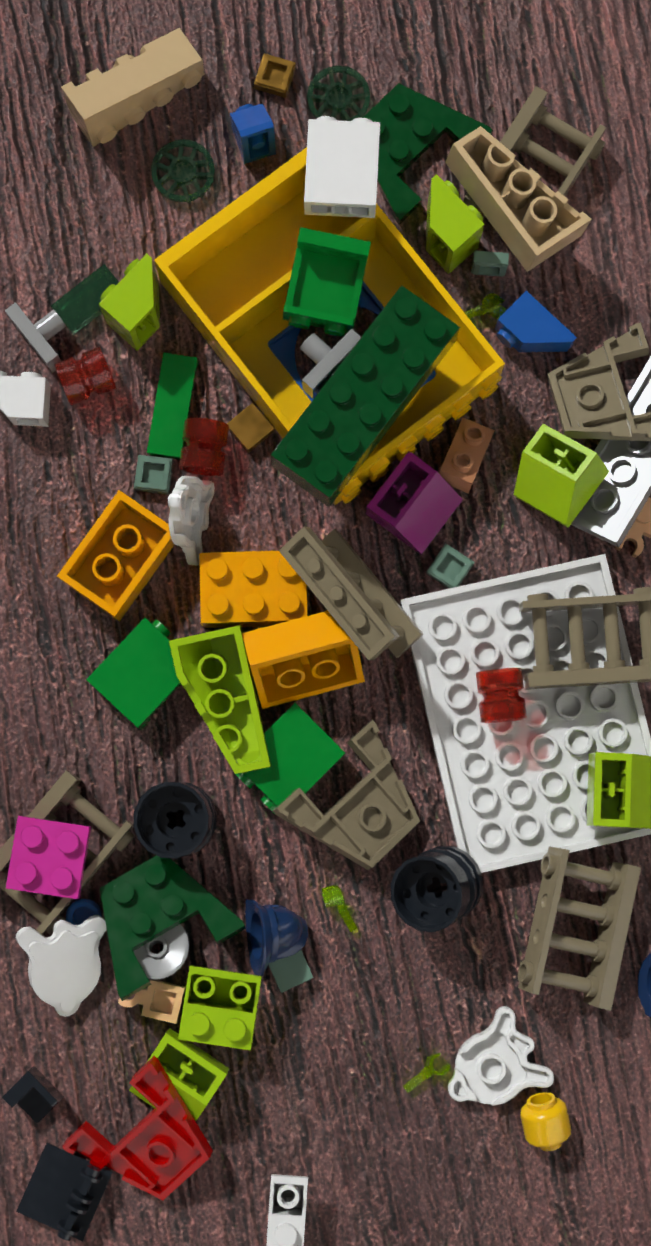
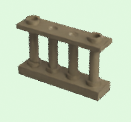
M535 86L500 143L512 153L516 151L520 154L523 151L565 176L566 179L558 191L566 197L590 158L596 160L603 150L606 142L601 139L606 127L600 124L592 138L547 112L548 107L544 106L548 92ZM541 124L582 148L584 151L575 165L530 140V135L527 132L531 125L538 126ZM467 192L463 202L467 206L472 205L478 209L479 207Z
M304 526L279 550L369 661L375 660L387 648L390 649L396 658H399L424 635L337 529H333L321 541L310 527Z
M651 587L633 589V594L564 599H549L548 594H533L527 596V601L520 603L519 613L532 612L536 666H533V672H528L524 675L525 690L651 682ZM638 605L643 659L639 660V666H626L625 660H621L617 607ZM603 607L607 661L604 662V668L590 669V663L586 662L582 609ZM567 610L572 663L568 664V670L554 671V665H550L546 611Z
M66 770L27 817L56 821L57 817L54 813L62 804L66 807L70 804L111 839L98 856L88 848L85 862L88 868L84 871L82 891L116 849L122 852L132 841L135 835L131 833V830L134 826L131 821H126L121 828L79 794L80 789L77 786L82 780L71 771ZM14 832L0 849V888L41 922L36 931L43 936L46 933L52 935L54 924L59 920H66L61 915L75 899L63 897L55 908L50 911L28 892L6 889Z
M549 846L548 852L544 855L541 862V873L543 875L525 959L521 962L518 969V988L539 995L541 983L583 992L584 1003L611 1011L641 867L613 862L609 871L568 862L570 850ZM564 876L605 885L607 891L604 904L597 906L560 897ZM556 912L597 920L599 923L597 939L591 942L552 933ZM549 947L591 956L592 962L589 975L585 978L545 969Z

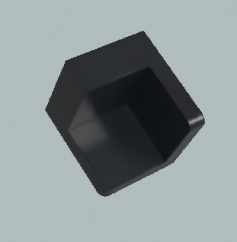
M33 1066L2 1098L12 1108L18 1104L36 1123H39L64 1096Z

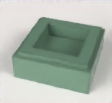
M475 250L472 258L471 273L474 275L505 276L509 262V253Z
M138 455L134 490L169 495L173 459Z
M445 543L426 574L448 589L459 587L475 562Z
M302 950L292 956L278 959L268 964L281 993L314 978Z

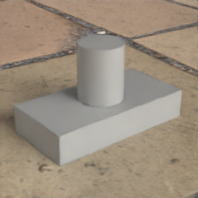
M16 302L8 307L5 312L10 321L51 372L62 366L63 363L58 354L47 342L66 327V324L53 309L33 325Z
M353 329L332 349L315 333L311 334L301 345L300 350L317 364L302 379L303 390L311 398H314L360 340L361 336Z

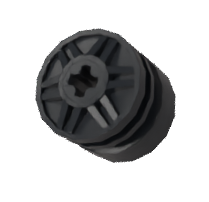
M164 782L151 787L140 797L134 810L133 826L138 840L147 851L161 858H180L200 851L211 841L217 828V811L213 799L204 789L187 782ZM183 811L185 814L182 819L186 824L185 826L179 825L175 827L173 824L176 819L172 814L173 812L180 813Z
M440 845L406 860L395 871L391 882V900L396 913L407 925L423 932H436L445 929L457 920L467 916L478 905L483 893V877L478 864L467 852L455 846Z

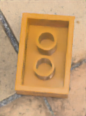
M118 490L57 577L120 622L175 545L170 536L169 524Z
M279 551L199 553L200 614L203 628H227L242 625V627L272 626L308 616L307 585Z
M328 610L242 633L262 709L365 682L358 647Z

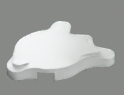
M181 476L178 479L175 488L168 497V505L170 508L169 531L171 539L175 545L182 548L188 565L197 566L199 565V553H202V531L207 530L209 525V505L214 496L215 487L212 481L200 480L195 476Z
M99 915L90 916L80 925H73L65 920H59L54 924L53 934L50 937H44L32 927H23L16 934L17 943L29 957L28 976L30 985L36 995L44 1002L53 1006L60 1016L73 1015L78 1010L81 1002L94 990L101 975L98 947L100 939L107 928L105 920Z
M507 1006L499 1007L489 1027L471 1036L460 1047L455 1059L454 1074L448 1083V1092L454 1100L458 1102L470 1100L495 1106L515 1098L523 1089L529 1087L548 1088L553 1084L554 1074L550 1068L528 1062L527 1055L534 1050L535 1042L532 1038L516 1030V1017L511 1008Z

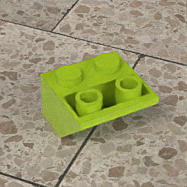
M436 174L431 179L427 203L426 251L449 274L479 247L485 224L480 212L472 205L467 206L459 198L460 194L457 188L450 181H443Z
M147 253L141 260L135 259L129 264L124 272L125 277L117 285L111 284L106 288L100 297L101 302L99 303L107 325L136 351L160 328L159 280L152 257Z
M542 424L522 451L513 495L569 528L608 475L609 470L598 453Z
M605 752L589 754L586 826L651 829V756Z
M190 965L178 1040L251 1051L262 976Z
M169 1028L148 1061L153 1056L160 1061L194 1120L197 1121L226 1077L229 1068L190 1041L178 1040L179 1034ZM131 1086L129 1089L131 1093L155 1108L141 1093Z

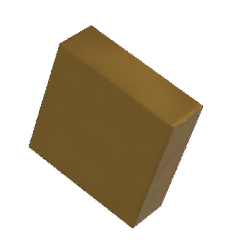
M264 53L254 82V89L287 98L296 70V62Z
M253 403L226 424L229 431L248 453L275 431V428Z

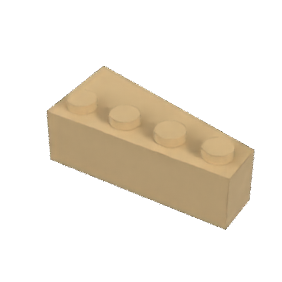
M178 28L142 46L140 55L134 57L133 55L125 54L116 59L112 69L101 73L97 68L86 74L88 81L76 87L71 81L61 86L72 118L94 147L99 143L104 144L111 141L116 136L117 131L128 124L134 125L140 122L145 114L154 107L166 105L172 100L174 94L183 88L189 89L195 86L202 76L205 75L203 60L182 30Z
M480 126L453 143L445 163L528 272L581 237L592 219L583 211L581 213L576 211L567 203L569 199L559 191L556 193L540 180L541 176L532 168L527 170L515 160V154Z

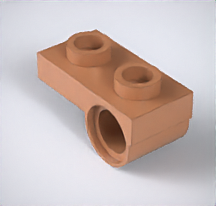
M462 418L439 471V474L451 487L469 493L495 430Z

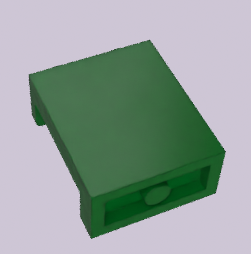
M300 227L282 320L289 321L288 324L299 329H309L310 325L324 328L326 334L340 337L345 336V333L353 329L371 242Z
M144 618L86 679L140 730L151 720L150 717L181 685L176 675L170 640L168 639L172 633L157 619L150 623Z
M294 703L264 733L271 766L235 775L249 789L256 785L265 794L260 800L273 812L296 789L300 788L306 794L345 755V752Z

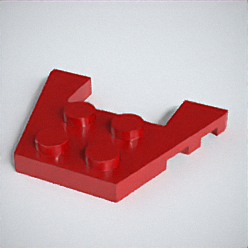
M153 1056L133 1075L129 1083L155 1108L116 1145L111 1144L90 1123L85 1121L66 1139L62 1148L72 1155L77 1151L91 1159L90 1164L100 1169L106 1166L122 1174L121 1180L163 1201L210 1158L213 1150L160 1061Z

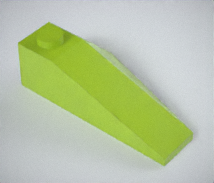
M242 625L169 641L176 675L235 774L271 766L253 676L242 637Z

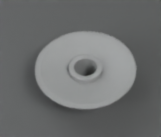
M181 924L134 951L148 979L166 978L181 968L189 950L187 934ZM160 943L164 945L161 953L154 954L151 952L155 944Z

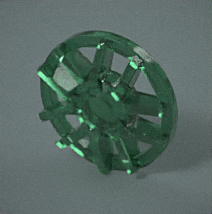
M331 66L321 70L314 76L308 87L307 102L315 119L321 117L327 109H331L333 112L330 117L336 118L340 113L344 121H352L355 118H362L366 114L370 104V89L365 78L356 70L346 66ZM343 73L342 82L334 83L333 74ZM347 74L358 81L347 85ZM329 75L330 85L319 82V80ZM363 87L364 93L352 95V91ZM314 88L326 92L325 95L313 94ZM365 100L362 109L355 104V102ZM313 102L323 103V105L317 111ZM348 108H351L356 114L351 119L345 111Z
M180 139L169 142L159 149L152 161L151 174L155 187L166 199L191 203V201L198 198H203L204 194L210 189L215 178V167L212 156L204 146L192 140ZM185 146L193 148L190 158L183 156ZM179 147L177 158L168 153V151ZM198 151L204 155L205 160L195 161ZM164 157L171 162L170 166L159 163L160 159ZM209 166V172H197V168ZM157 169L167 174L158 180ZM170 180L174 182L168 190L162 187ZM197 180H207V182L201 188ZM192 183L197 192L189 195L186 186ZM181 187L184 195H175L174 193Z

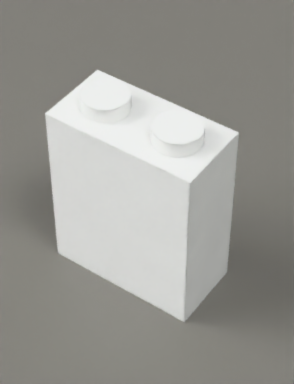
M330 116L308 119L304 215L375 218L380 135L379 122H372V120L367 118L338 121Z

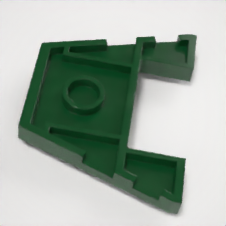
M400 83L362 117L370 119L372 122L380 123L377 183L384 199L387 200L393 212V217L399 225L421 205L422 201L399 178L402 173L444 133H447L456 142L480 126L491 135L493 133V129Z
M156 855L100 888L117 991L122 1001L151 985L134 951L179 924L200 914L217 945L246 929L245 924L239 917L170 858H161Z

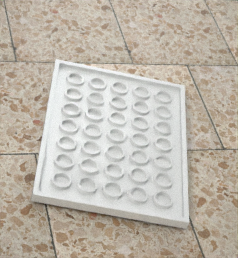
M606 554L400 600L402 609L424 634L411 646V651L457 848L467 852L475 860L481 873L543 859L544 855L548 852L549 846L570 850L569 853L651 834V829L586 826L589 754L605 752L651 756V736L638 684L624 683L525 690L524 675L528 672H533V666H536L532 612L519 613L520 603L527 601V596L533 594H548L549 599L615 595ZM603 607L582 609L586 662L590 663V669L604 668L607 654ZM617 607L621 660H625L626 666H633L619 607ZM567 610L546 611L550 665H554V671L568 670V664L572 663Z

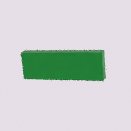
M163 352L147 455L182 460L198 365L197 357Z

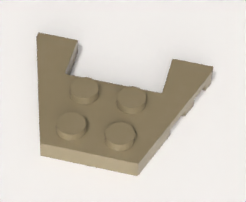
M641 322L630 326L629 332L615 338L613 336L604 341L603 346L588 355L583 353L548 373L549 386L565 436L577 439L651 441V412L634 416L631 414L616 367L618 362L649 355V347Z
M373 720L347 742L367 765L370 772L327 813L323 815L300 788L296 789L273 810L280 818L367 870L373 868L420 822L402 780L397 778L390 762L392 757L388 749H384L378 736L380 731Z

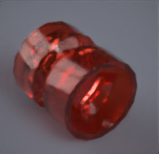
M100 346L83 352L80 360L70 357L54 363L71 406L88 400L91 392L101 395L117 389Z
M187 418L184 422L182 438L187 443V446L181 449L179 469L187 473L203 476L223 475L226 455L221 451V448L227 446L229 425L214 419ZM198 448L210 450V452L199 451Z
M504 668L476 672L477 693L483 695L484 698L479 703L480 723H498L527 719L525 699L519 696V692L524 688L522 668Z

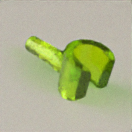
M490 293L485 296L482 305L464 313L469 319L487 313L494 319H499L506 309L498 304L503 303L505 300L497 294Z
M333 885L322 888L321 892L325 907L329 908L337 905L338 911L349 931H355L358 927L347 910L340 887Z
M441 1053L429 1055L426 1059V1067L403 1085L408 1093L433 1074L444 1075L449 1071L450 1064L444 1065L439 1071H436L433 1067V1061Z

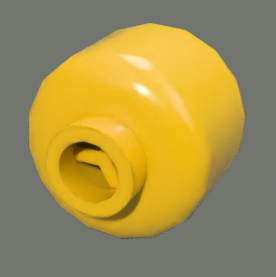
M549 1092L537 1093L527 1099V1103L521 1108L520 1115L526 1141L543 1151L559 1149L562 1143L571 1135V1125L565 1102Z

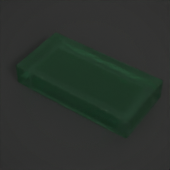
M103 264L54 302L51 308L57 312L66 324V327L74 335L102 313L99 306L102 293L111 284L117 285L119 281Z

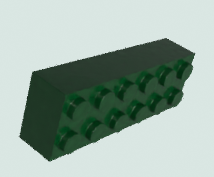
M401 285L272 452L271 466L327 507H330L456 342L460 327Z

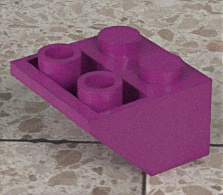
M408 451L367 505L366 515L422 555L463 499L436 470Z

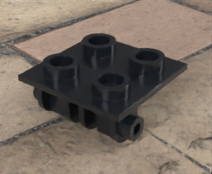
M47 1142L16 1212L58 1230L57 1236L63 1240L71 1241V1238L74 1237L83 1242L113 1172L106 1168L100 1169L90 1164V1161L77 1155H72Z

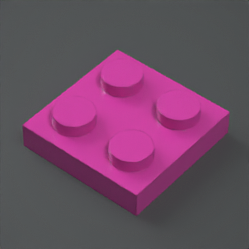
M18 816L6 889L80 899L91 826Z

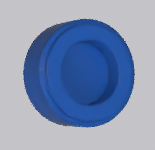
M81 899L70 905L66 913V921L73 925H80L93 915H99L103 918V912L95 901Z

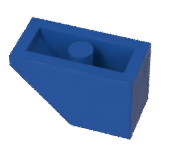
M246 104L237 108L235 112L230 113L231 127L244 164L276 154L274 125L263 104L255 106L253 104Z
M525 291L500 316L494 329L497 332V338L503 345L508 348L514 347L518 352H567L577 338L528 291Z

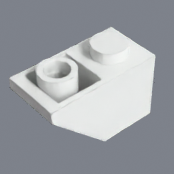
M0 371V410L13 425L48 427L51 386L47 379L35 372H22L21 376H7L6 372Z
M271 1174L266 1246H304L307 1176Z

